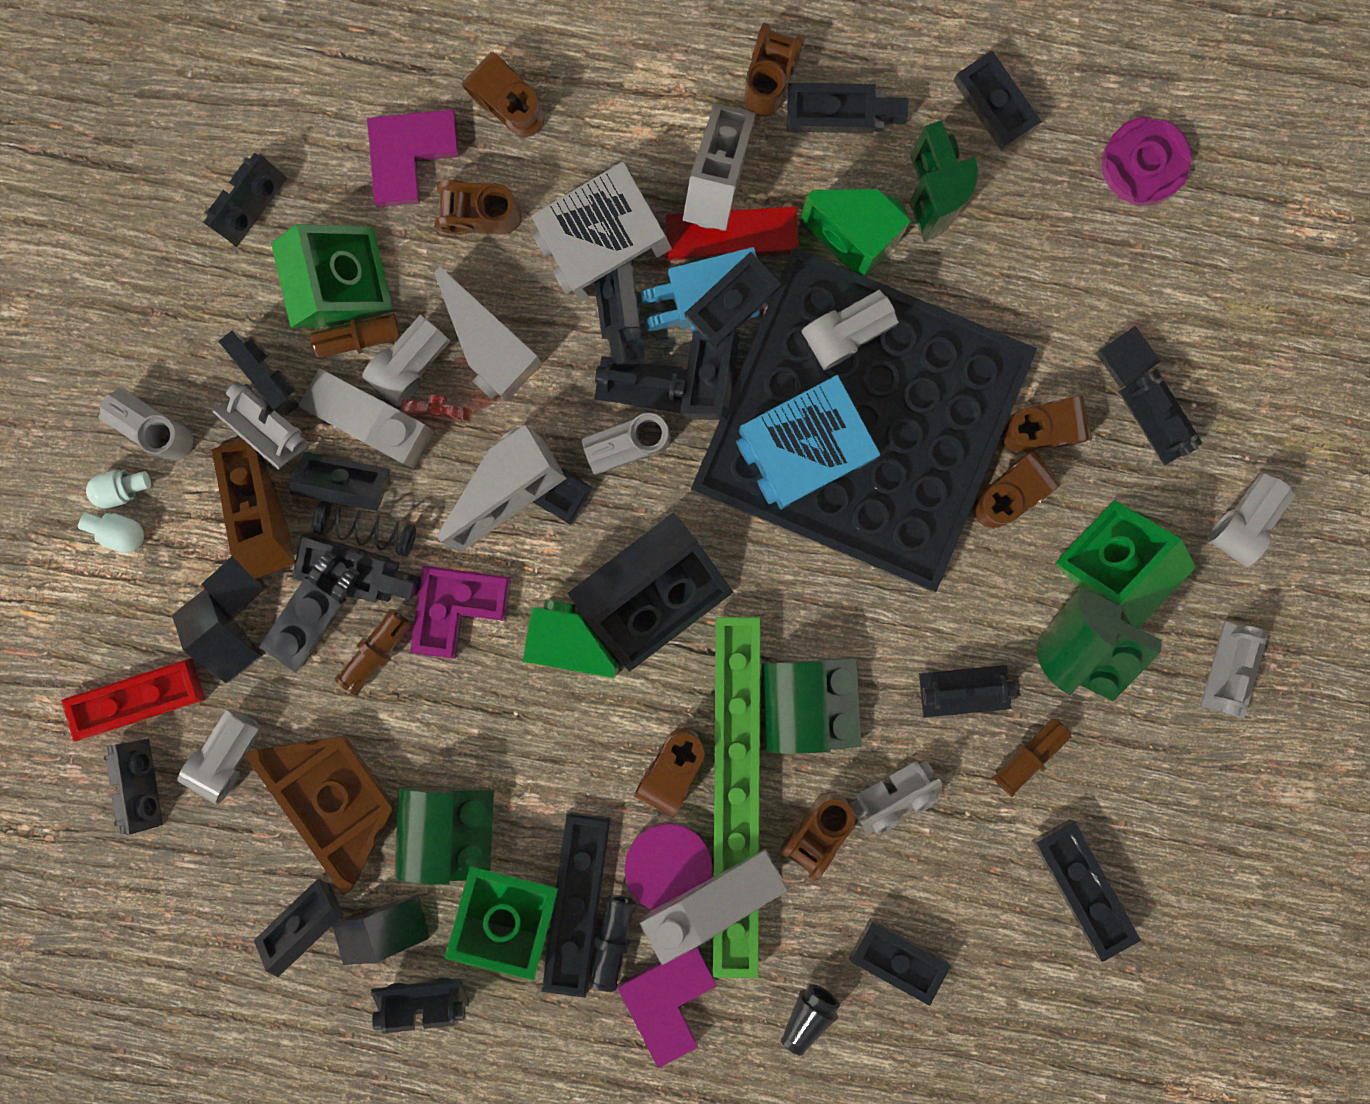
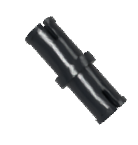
M622 895L608 896L602 931L596 934L594 942L598 949L589 985L594 989L604 992L616 991L623 954L628 953L631 944L627 937L636 901Z

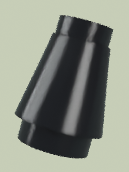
M810 984L807 990H801L784 1034L781 1037L783 1046L793 1054L802 1056L838 1019L839 1001L829 991L815 984Z

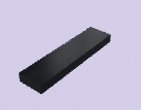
M569 811L566 813L556 884L558 891L553 907L541 992L586 998L611 817Z

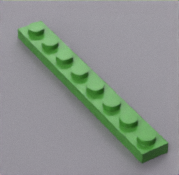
M755 617L715 618L714 876L759 853L760 618ZM759 909L713 937V978H758Z

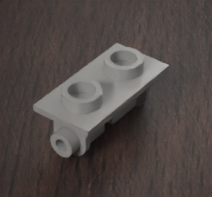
M238 381L233 383L226 391V395L230 399L213 409V413L278 470L309 448L305 439L301 437L302 431L298 427L294 428L276 411L271 413L267 409L268 404L252 391V387L249 384L242 385Z
M1229 622L1223 623L1200 706L1245 719L1268 634L1263 633L1264 630L1246 625L1242 627Z
M915 761L889 776L897 789L891 795L882 781L854 795L856 800L851 802L850 806L857 819L866 816L867 819L861 822L866 835L874 831L877 835L886 833L900 823L898 817L912 809L916 813H920L939 801L937 795L943 792L942 782L938 778L930 783L929 779L934 777L935 774L927 761L920 764Z

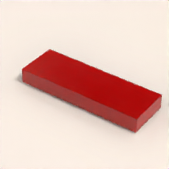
M796 206L732 210L726 231L716 228H704L695 223L683 221L684 213L666 214L667 240L672 248L668 251V261L709 259L752 247L755 249L756 256L790 254L793 247L799 249Z
M186 659L62 699L61 703L72 740L77 742L205 701L194 661L193 659Z

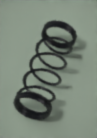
M321 501L317 505L312 520V531L314 534L324 536L335 526L337 537L343 541L355 529V538L360 546L368 543L374 534L375 545L379 551L386 549L394 538L396 553L404 557L410 554L416 536L415 524L407 523L405 525L398 551L397 535L400 521L397 520L390 539L381 548L378 545L377 536L380 515L377 516L369 537L365 542L361 543L358 538L360 510L357 511L351 530L342 538L338 530L342 506H338L333 523L323 533L330 518L331 504L327 501Z

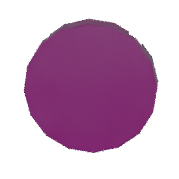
M1138 117L1124 123L1108 139L1102 153V173L1108 187L1120 199L1134 205L1152 206L1168 200L1185 184L1188 178L1189 164L1192 162V151L1186 136L1173 123L1164 119L1158 121L1150 119L1151 117Z
M663 822L649 827L635 837L627 851L624 873L628 888L637 901L653 910L711 879L713 863L709 848L699 833L684 824Z

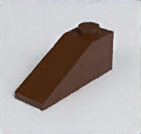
M243 438L213 448L212 454L230 554L254 579L296 564L289 528L263 456Z

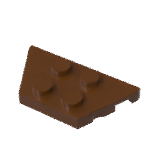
M346 735L256 749L245 754L244 756L339 891L343 896L354 888L396 808Z

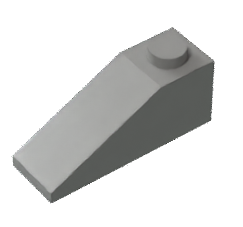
M714 103L690 175L683 221L695 223L704 228H716L726 231L756 116L755 112Z
M439 267L434 272L467 363L477 374L472 382L490 399H493L498 394L507 402L542 365L541 361L534 352L444 269Z
M320 368L298 405L302 409L413 470L435 432L418 420Z
M525 424L520 428L508 431L502 436L498 444L488 450L438 532L437 536L441 543L462 552L566 479L543 437Z
M765 849L649 911L640 922V925L663 965L706 942L782 895L788 889Z

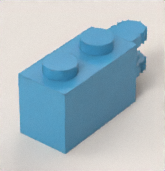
M754 247L669 268L668 284L640 291L637 296L639 304L653 305L661 301L673 299L676 310L650 316L644 321L646 330L655 331L680 325L681 329L691 327L692 332L697 331L685 318L684 313L750 251L756 256ZM766 302L759 309L765 308ZM759 309L748 319L758 316L760 314Z

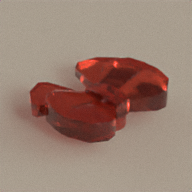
M430 394L429 402L402 399L401 412L410 416H421L430 413L432 416L442 417L443 414L458 423H470L472 417L471 409L446 405L447 397Z

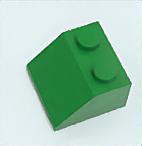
M878 189L812 190L806 197L799 222L848 270L866 277L898 245L911 220L906 216L907 210L898 199L891 195L886 197Z
M296 224L271 243L291 328L331 327L348 323L353 318L360 320L389 313L393 310L374 227Z
M1116 500L1101 513L1055 562L1056 566L1079 588L1082 587L1122 606L1120 620L1136 628H1139L1196 568L1181 538Z
M545 600L544 608L532 607L522 662L613 679L618 675L620 665L604 642L587 624L583 616L575 613V604Z
M470 866L444 959L534 981L558 888Z

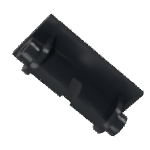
M253 153L250 159L244 157V162L228 182L234 187L230 194L222 190L211 207L204 212L207 217L202 223L220 234L235 247L239 245L287 180V177L261 154Z
M601 356L600 366H597L595 383L597 384L594 399L680 413L687 370L644 363L636 368H614L611 357Z
M1157 368L1118 391L1164 466L1181 456L1184 457L1192 453L1202 444L1201 439Z
M1007 665L918 673L923 718L1012 709L1010 697L1016 696L1014 680L1008 679Z
M150 739L107 746L108 755H104V760H106L109 783L110 786L119 785L120 793L112 794L115 815L114 826H119L120 834L126 835L162 826L163 821Z
M437 978L431 982L417 984L393 983L387 987L371 989V995L378 1008V1011H374L372 1014L373 1029L382 1030L383 1034L415 1030L416 1014H423L422 1025L424 1029L457 1026L458 1021L466 1019L465 1006H469V1000L461 978Z

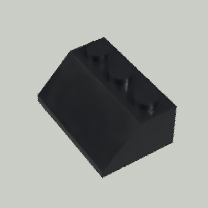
M673 512L567 594L587 624L630 672L734 592L695 537Z

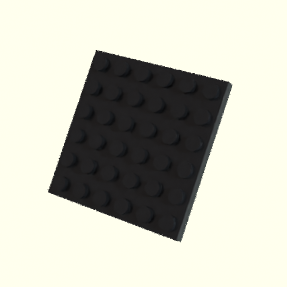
M793 247L779 279L782 284L781 288L770 300L731 392L727 420L719 421L692 484L691 491L935 593L938 590L1037 348ZM880 290L892 304L899 323L858 347V351L846 360L827 370H823L801 331L823 315L832 311L839 313ZM838 375L880 456L867 465L852 470L780 510L777 502L769 504L757 482L763 476L756 463L753 462L748 465L738 448L736 441L742 438L739 433L740 427Z

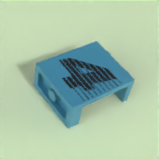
M838 375L741 425L739 433L742 438L736 441L747 464L755 462L763 478L757 480L767 502L769 504L777 502L780 510L852 470L867 465L880 456Z

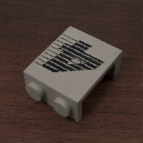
M623 161L531 216L538 228V231L532 234L538 247L545 257L552 254L559 266L553 270L558 283L565 294L573 291L581 302L589 298L584 287L652 248L658 258L672 249Z

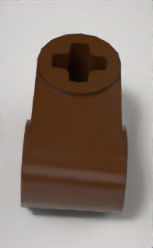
M762 24L746 77L744 102L749 111L755 112L757 116H768L778 110L789 79L794 74L805 36L798 34L795 38L771 30L770 24ZM759 84H768L775 91L763 94L754 87Z
M491 51L461 83L464 90L487 112H491L517 136H534L543 127L545 116L536 93L496 53ZM521 108V109L524 110V111H526V110H528V111H527L526 113H523V112H521V111H519V110H517V109Z
M442 180L437 183V192L441 194L439 218H436L434 222L436 230L449 234L484 233L504 235L511 233L519 226L522 218L521 209L511 191L504 185L497 183H468L460 180ZM498 202L508 203L507 211L500 217L489 216L490 209L494 204Z
M1083 396L1070 397L1044 405L1027 407L1010 415L1000 438L1002 444L1011 451L1024 452L1046 447L1069 446L1092 440ZM1018 426L1030 427L1031 434H1020Z
M1033 449L1007 469L999 480L978 496L974 504V515L977 521L984 527L991 529L1000 528L1016 520L1029 508L1040 503L1062 483ZM1001 499L1005 506L1002 507L1000 513L995 514L991 507L994 506L995 501Z
M687 727L677 728L667 736L654 762L652 761L634 794V797L673 818L683 804L691 787L692 780L704 759L703 741L695 730ZM686 741L691 742L694 756L686 754L682 760L676 757L677 749L674 747V744L682 746Z
M837 792L821 794L814 801L802 820L790 831L777 855L782 859L789 857L809 872L808 877L817 881L827 870L837 850L855 825V815L849 801ZM832 805L840 806L845 810L843 820L836 825H828L821 820L823 811Z

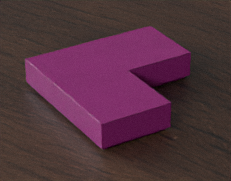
M454 110L367 118L375 205L379 208L420 204L417 161L460 157Z
M422 565L410 653L455 659L457 656L462 615L506 621L511 577Z
M698 946L663 965L661 962H658L618 983L617 986L658 1068L698 1048V1042L679 1007L717 987V982L713 978V974Z

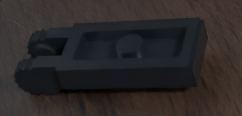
M329 550L321 556L309 575L303 579L259 646L295 673L305 664L347 601L345 596L360 573L353 567H350L339 577L334 589L324 584L322 580L332 569L337 558Z

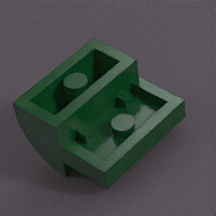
M942 120L924 126L910 155L919 184L909 204L924 242L938 237L951 226L971 197L978 177V166L975 156L960 162L957 161L959 159V147L956 138L951 132H946Z
M1081 587L1040 635L1037 643V657L1045 675L1063 692L1071 695L1080 685L1114 701L1160 654L1162 640L1121 621L1122 606Z
M857 658L762 663L766 752L806 754L862 747Z
M399 786L394 876L399 880L410 883L450 885V881H466L470 866L490 871L494 790L491 788Z

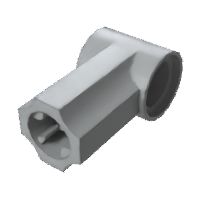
M878 290L839 313L832 311L807 325L801 332L823 370H827L846 360L858 351V347L895 327L899 322L889 299Z
M419 315L390 350H382L370 361L363 372L362 378L395 407H400L417 391L422 382V374L451 341L427 319Z
M118 387L112 393H108L99 406L100 414L98 418L136 442L144 452L170 461H178L185 458L193 447L192 433L185 425L172 420L122 387ZM169 429L170 439L165 446L161 447L160 438Z
M644 413L632 421L585 437L581 441L593 474L598 475L641 458L661 454L670 445L671 431L667 423L660 416L653 413ZM649 423L658 424L662 429L661 439L654 446H644L639 441L641 428Z
M1266 473L1258 475L1236 508L1227 512L1216 523L1209 534L1208 541L1244 567L1251 566L1267 550L1272 540L1271 535H1269L1270 531L1296 496L1291 490L1292 487L1279 478L1271 477Z
M226 709L203 748L197 749L181 769L178 782L218 805L226 798L237 782L240 775L238 767L263 728L257 721L246 714L233 709Z

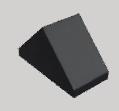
M206 589L172 614L183 651L224 683L231 682L263 656L235 619L221 607Z
M418 895L342 917L332 926L343 965L378 963L430 938Z

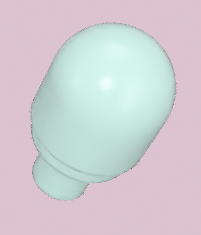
M116 469L91 478L86 487V494L93 505L99 508H112L129 503L130 500L135 498L137 491L151 488V480L146 471L130 475L126 470L120 471Z
M85 512L78 524L79 529L95 534V542L120 553L134 552L142 545L144 540V531L138 522L115 513H106L100 518Z

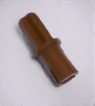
M392 313L388 316L356 322L355 318L350 319V324L312 332L310 334V343L315 356L321 358L357 350L360 354L363 353V348L394 341L397 342L401 335L396 316Z
M1051 719L1024 746L1019 744L1017 746L1019 751L991 778L1010 797H1013L1038 770L1042 772L1046 770L1044 764L1071 739L1072 734L1059 720Z

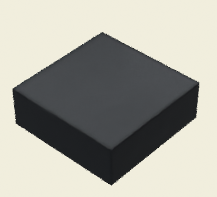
M1136 326L1095 353L1120 388L1125 387L1161 362Z
M561 468L566 479L533 501V503L572 525L594 488Z
M233 556L201 584L231 617H236L268 587L260 577L254 579Z

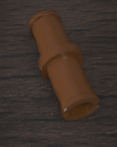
M389 609L387 615L371 635L359 641L357 644L359 650L340 674H337L335 677L336 682L346 691L350 686V693L359 695L363 686L379 666H386L391 660L390 652L406 632L413 627L407 618L402 614L397 617L398 612Z

